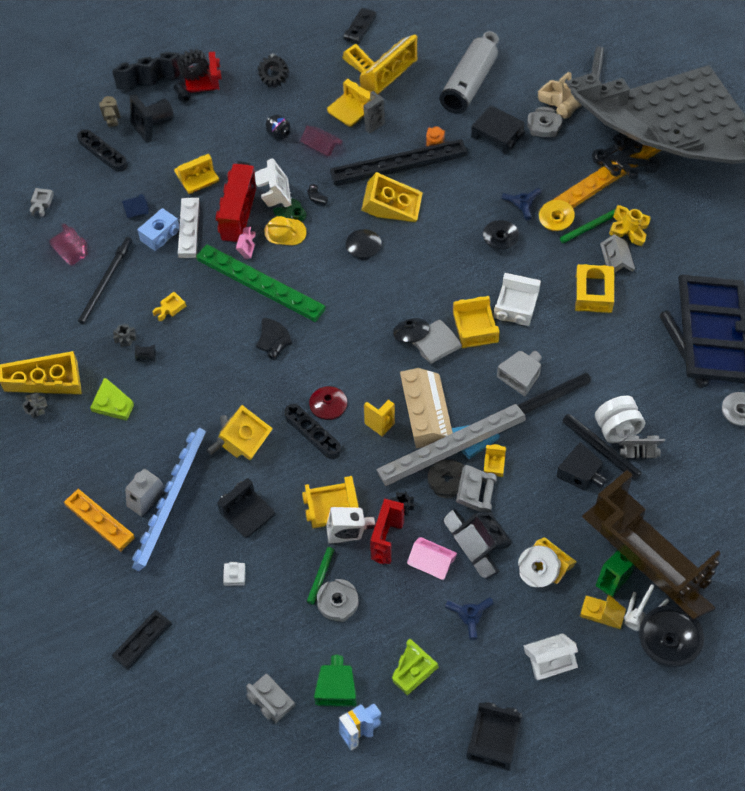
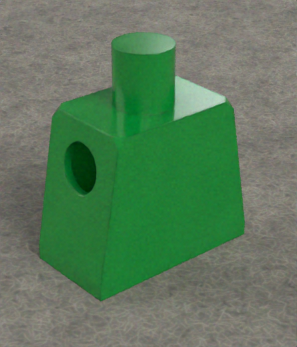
M617 550L603 564L595 586L613 597L632 575L635 565Z
M332 655L331 665L321 666L314 694L315 706H356L352 667L343 665V656Z

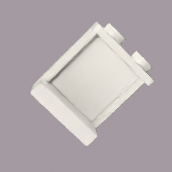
M505 273L497 305L494 308L493 318L530 326L541 281Z

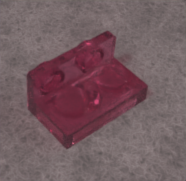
M64 223L62 224L63 232L50 239L49 243L70 265H73L88 255L86 248L88 245L82 237L79 238L76 231L72 227L69 228Z

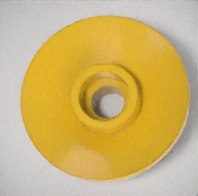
M563 200L549 201L539 211L540 223L551 231H561L568 228L573 223L575 217L573 207Z

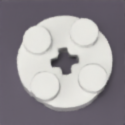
M546 546L530 547L519 558L520 576L526 584L532 587H545L557 579L561 562L556 553ZM535 562L543 563V571L539 570L537 572L535 570L537 567Z

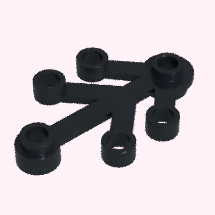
M617 139L615 145L606 150L596 149L592 153L593 162L597 165H604L611 175L615 177L619 176L623 169L630 179L638 178L639 170L631 167L629 164L645 166V170L649 173L657 172L660 165L656 157H650L647 160L630 157L635 153L642 152L643 144L638 141L634 142L631 148L618 155H613V153L625 149L626 142L623 139Z

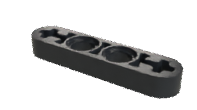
M83 129L77 133L79 144L116 172L126 170L128 165L125 156L88 129ZM95 144L101 145L98 148H92ZM106 153H112L109 157L103 156Z
M297 404L286 406L284 413L287 422L325 457L336 459L341 455L340 443ZM290 412H292V413H295V412H296V413H297V417H296L294 414H291V415H290ZM309 422L311 427L304 429L301 427V424ZM322 434L324 439L317 441L314 439V436ZM329 447L332 449L336 448V451H329Z

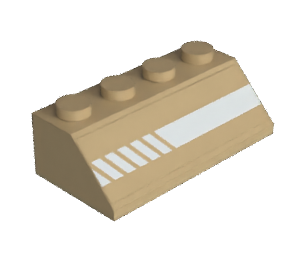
M421 368L400 372L416 448L425 447L453 434L440 375Z

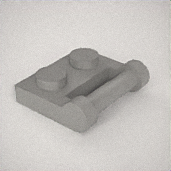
M465 465L462 468L456 502L480 512H491L492 505L490 503L497 475ZM483 481L486 482L483 502H479L481 483Z

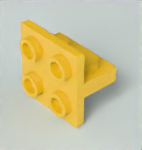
M209 154L184 163L174 169L175 174L188 194L219 182V177L213 170L212 158Z

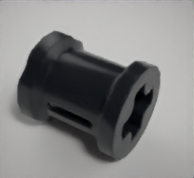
M135 345V361H140V359L155 361V345H151V347Z

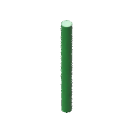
M615 209L560 237L561 243L564 244L614 218Z

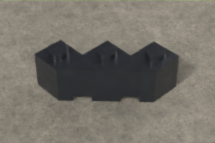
M164 52L160 53L158 58L152 59L149 56L137 59L138 63L129 65V62L120 64L112 70L116 88L131 91L139 83L154 85L162 77L171 80L177 79L181 74L177 65L178 58H181L180 53Z

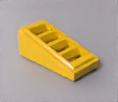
M357 44L348 48L343 53L342 58L361 73L367 70L365 69L366 66L371 67L374 63Z

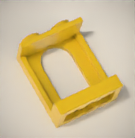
M577 264L575 275V311L612 313L614 306V266ZM586 278L605 279V295L586 294Z

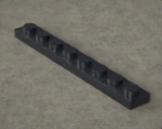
M462 139L330 168V174L334 186L371 178L376 172L384 175L467 156V150Z

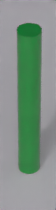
M331 547L326 549L307 599L308 604H315L317 593L321 588L335 551Z

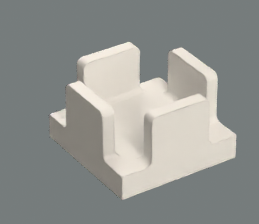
M273 158L267 160V167L255 172L256 185L261 187L269 184L271 189L269 192L262 194L261 198L268 207L282 203L284 207H288L291 205L288 178Z

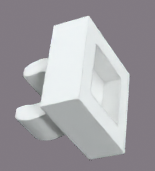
M229 562V564H224V586L245 585V563Z

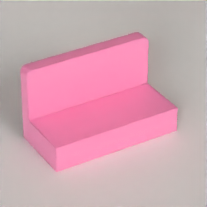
M420 537L413 544L407 564L444 580L450 564L455 561L457 553Z

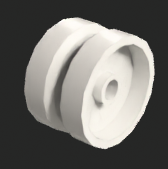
M620 396L605 402L597 409L594 416L598 425L602 428L601 431L606 441L610 443H619L627 438V436L637 435L645 427L646 423L642 414L638 411L633 397Z

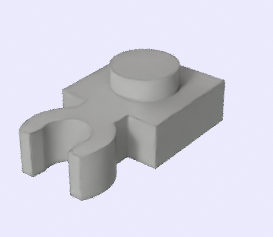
M35 189L31 199L30 213L32 216H34L36 211H39L40 217L44 216V208H49L54 196L52 190Z

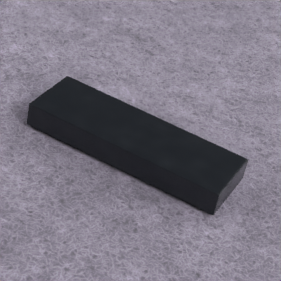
M155 610L112 654V658L126 670H129L172 625L171 621Z

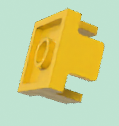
M241 405L225 424L218 437L225 441L222 447L236 458L243 455L250 460L273 428Z

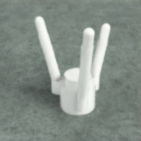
M653 584L646 592L639 608L634 609V611L632 610L637 593H632L624 619L625 624L635 631H639L641 622L646 616L642 610L655 587ZM666 599L658 607L666 606L669 603V599Z

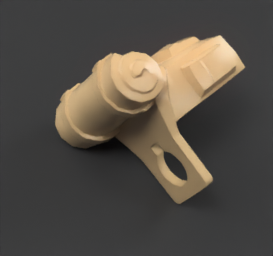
M567 72L559 81L550 80L538 91L539 101L556 106L557 114H560L563 119L570 117L577 108L582 106L574 99L571 90L565 83L566 79H572L571 72Z

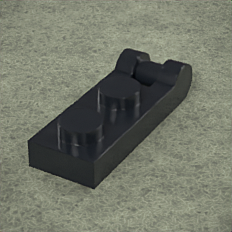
M361 8L349 29L345 31L344 40H353L354 43L360 44L375 20L376 12Z

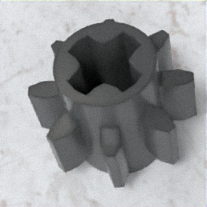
M128 323L118 325L117 329L113 330L114 342H119L121 347L131 346L132 342L136 340L135 328H130Z
M38 393L25 397L26 401L23 404V409L26 414L31 415L32 418L45 414L44 409L48 407L45 397L39 396Z

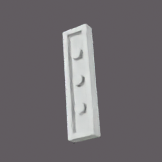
M181 198L179 258H196L199 198Z

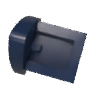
M144 194L122 200L127 218L149 214L148 201Z

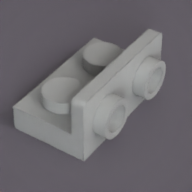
M267 673L255 684L251 685L249 683L246 686L247 698L254 705L257 703L262 708L260 711L268 720L271 718L277 723L295 707L292 699Z

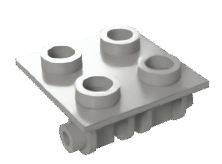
M627 436V438L619 443V446H623V448H620V455L624 456V458H635V456L639 458V447H641V456L645 458L646 447V458H657V456L661 455V450L657 446L663 443L665 439H659V436H647L644 439H639V436Z

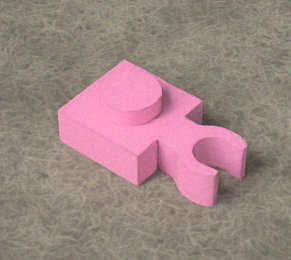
M251 226L243 229V234L239 235L236 246L237 251L244 259L252 257L255 246L252 240L256 233L255 231L250 232Z

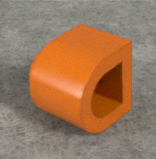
M437 126L433 128L428 127L426 147L444 143L445 130Z

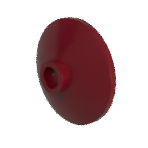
M326 386L319 388L310 397V410L320 419H336L345 412L347 397L343 391L336 387Z

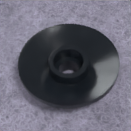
M496 220L490 222L484 228L483 238L492 248L508 249L517 243L519 231L511 222Z
M421 318L406 319L395 326L393 336L402 343L417 342L428 335L430 326L426 320Z

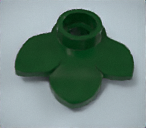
M291 198L290 206L273 208L276 217L282 216L299 220L300 222H303L307 217L306 211L301 207V203Z

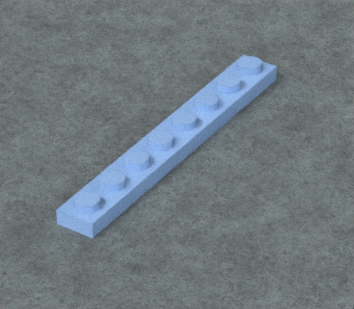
M198 428L194 433L190 432L186 439L188 445L182 449L179 455L181 460L171 472L173 478L167 482L163 490L166 492L164 498L161 497L156 505L158 511L156 515L151 517L148 523L150 526L149 531L143 534L140 540L142 546L140 550L137 549L132 558L134 561L133 569L140 571L146 566L205 435V430Z

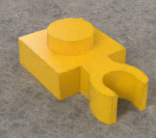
M173 292L160 301L161 307L155 308L152 312L154 317L157 314H161L157 316L160 322L166 318V315L170 314L173 317L187 306L186 302Z

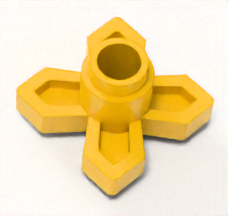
M617 205L613 216L617 222H613L609 235L615 234L618 237H622L627 234L633 244L643 246L646 240V233L643 229H647L651 217L642 214L638 209L629 211L628 208Z

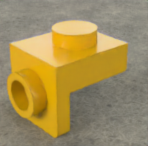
M497 444L486 445L484 472L496 474L497 477H503L506 447Z

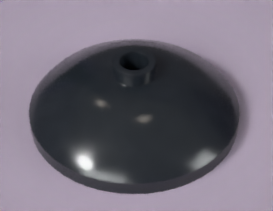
M661 606L651 610L643 618L639 628V640L645 653L655 662L668 667H681L691 663L699 656L704 644V633L699 621L693 619L682 608L677 606ZM666 640H671L672 644H668Z

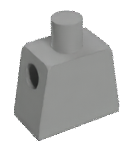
M518 351L498 366L497 378L523 396H526L540 375L541 364L539 361L542 357L537 351H533L529 356L523 351Z
M143 469L135 474L134 479L125 489L127 507L142 517L165 493L163 491L165 486L158 477Z

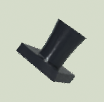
M137 95L130 96V123L146 143L152 141V125L173 121L172 107L165 98L146 107Z

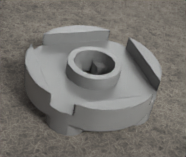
M540 107L528 115L527 126L530 134L533 136L555 137L561 128L562 118L560 114L557 115L554 109Z
M336 579L334 582H327L321 586L317 593L318 610L324 617L330 620L344 622L358 608L359 602L356 589L346 580ZM341 596L342 602L335 604L332 599Z

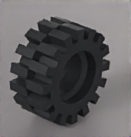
M190 49L189 53L185 51V55L181 54L177 65L184 79L194 81V78L199 80L200 76L203 78L204 73H208L209 63L201 50L195 49L193 52Z
M268 55V59L264 57V62L260 61V66H258V75L263 83L268 85V87L273 86L274 88H277V85L279 87L282 86V82L285 84V79L289 78V69L284 59L273 55V57ZM271 66L279 67V74L275 77L268 75V69Z

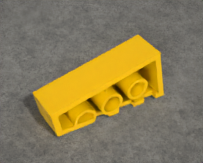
M74 351L0 364V384L4 392L82 394L78 363Z

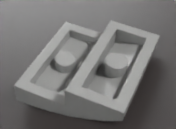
M440 319L429 325L430 331L425 338L412 343L420 350L421 356L430 364L462 347L454 333Z

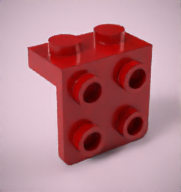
M215 51L208 52L209 70H207V74L204 73L203 78L200 76L199 80L194 78V81H191V79L186 80L185 78L186 90L190 93L220 89L219 80H222L221 70L217 69L220 68V60L216 58Z

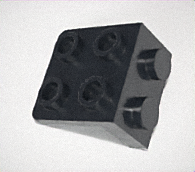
M249 478L238 482L232 491L221 496L217 502L220 514L245 538L250 537L275 515L274 510L255 493L253 482Z

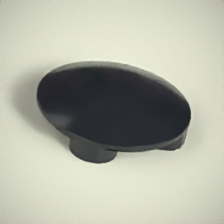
M368 229L356 230L346 239V250L363 261L375 255L381 248L379 235Z

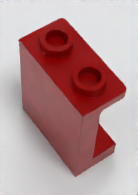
M388 499L383 501L370 540L371 559L379 564H391V543L387 542L386 538L390 526L402 529L404 524V503Z

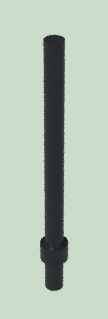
M126 237L122 245L117 248L114 259L79 317V323L85 324L121 259H124L128 253L127 249L132 242L130 237Z

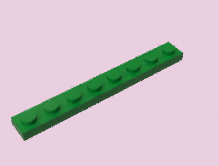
M208 244L196 256L197 261L313 322H316L325 311V305Z

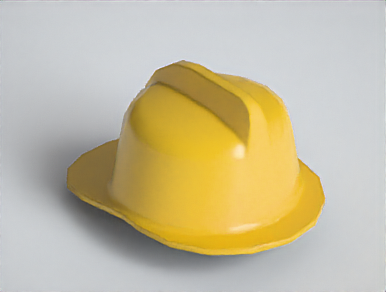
M282 216L273 218L264 229V235L269 242L282 245L300 244L307 234L306 227L302 222Z

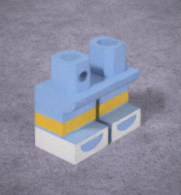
M361 704L339 717V733L350 750L358 746L359 737L363 735L373 737V729L381 725L379 719L381 712L375 704L366 709Z

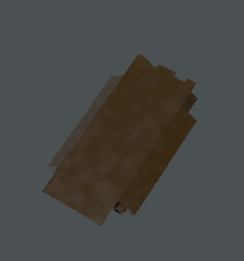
M626 470L598 494L596 504L583 514L582 517L693 619L714 611L715 607L698 591L701 588L705 590L711 584V578L716 573L714 570L720 563L718 559L721 553L717 551L699 568L695 566L643 519L646 509L628 493L633 475Z

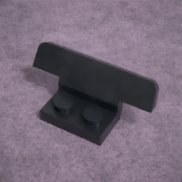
M457 509L448 513L444 518L445 525L481 577L488 579L498 573L499 570L489 555L496 549L508 548L512 541L492 513H475L466 522Z

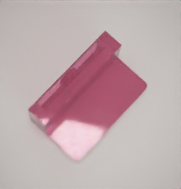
M306 126L300 140L327 156H331L335 144H342V140L315 126Z

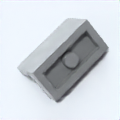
M613 234L600 243L606 266H614V273L623 267L630 271L635 270L628 243Z

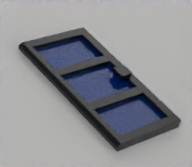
M679 275L687 377L745 383L744 281Z

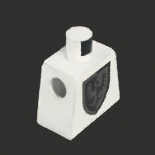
M331 507L326 524L328 543L361 539L364 530L375 528L374 517H364L361 508Z

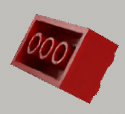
M233 163L232 169L228 171V183L224 185V197L220 198V210L216 212L215 219L218 222L217 231L220 233L221 240L238 242L239 235L243 234V229L247 226L257 186L254 166Z

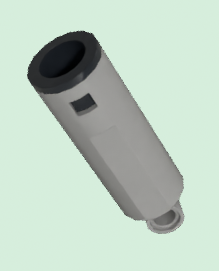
M487 31L483 34L482 38H476L471 42L441 92L439 100L447 111L461 114L466 111L498 55L496 45L499 39L494 32Z

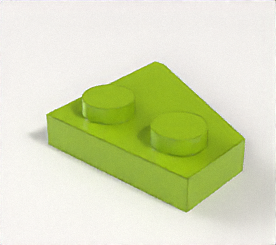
M104 378L90 409L91 412L127 421L134 403L114 384Z
M411 639L407 641L406 650L401 655L399 666L395 669L392 676L393 683L406 695H409L439 668L438 663Z

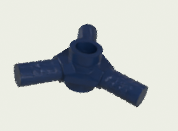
M537 187L529 194L521 193L514 196L503 193L501 199L513 202L515 206L523 211L525 220L529 221L532 219L529 208H531L533 199L540 195L542 191Z
M489 597L478 605L465 604L461 606L448 600L445 608L459 614L458 616L464 624L468 625L469 640L473 641L478 639L476 624H478L483 614L482 612L494 605V601Z

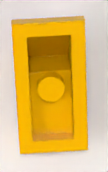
M586 595L580 617L621 629L626 609L609 595L606 601Z

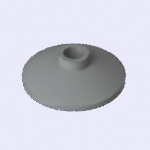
M744 392L732 393L722 403V412L725 418L738 426H745Z

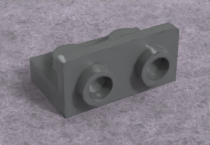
M374 91L370 93V102L363 106L365 130L369 134L385 124L384 99Z

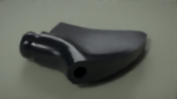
M263 318L262 334L256 347L267 351V356L270 359L273 357L274 360L285 347L292 345V340L288 330L282 324L269 318Z

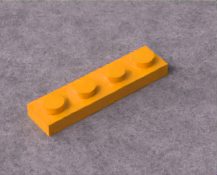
M77 489L64 501L67 508L120 552L135 539L133 533L80 489Z

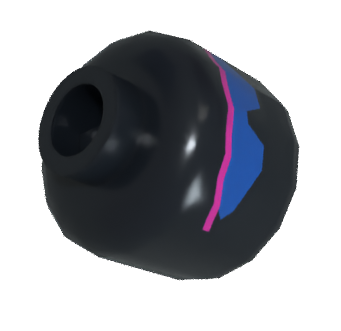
M272 115L266 121V131L275 139L281 140L289 136L291 124L281 115Z

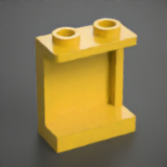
M489 296L453 302V316L462 348L499 342V328L495 326Z
M352 476L344 477L345 483L313 489L309 488V484L305 485L306 492H302L304 504H308L309 507L305 512L307 522L311 521L312 528L326 526L331 507L359 508Z

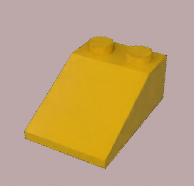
M376 172L367 182L361 211L375 217L416 222L423 192Z

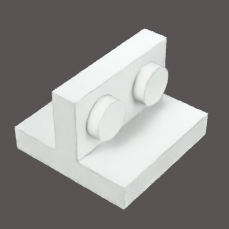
M563 633L524 645L525 654L530 657L537 680L578 668L574 655L575 652H578L576 643Z

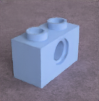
M162 208L137 229L140 241L156 251L167 240L178 233V218Z

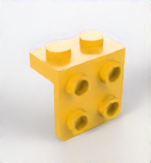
M347 79L343 82L344 94L327 108V112L345 125L352 127L364 117L363 106L370 102V92Z

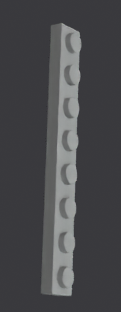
M514 404L376 469L385 486L390 485L525 421V414L517 404Z

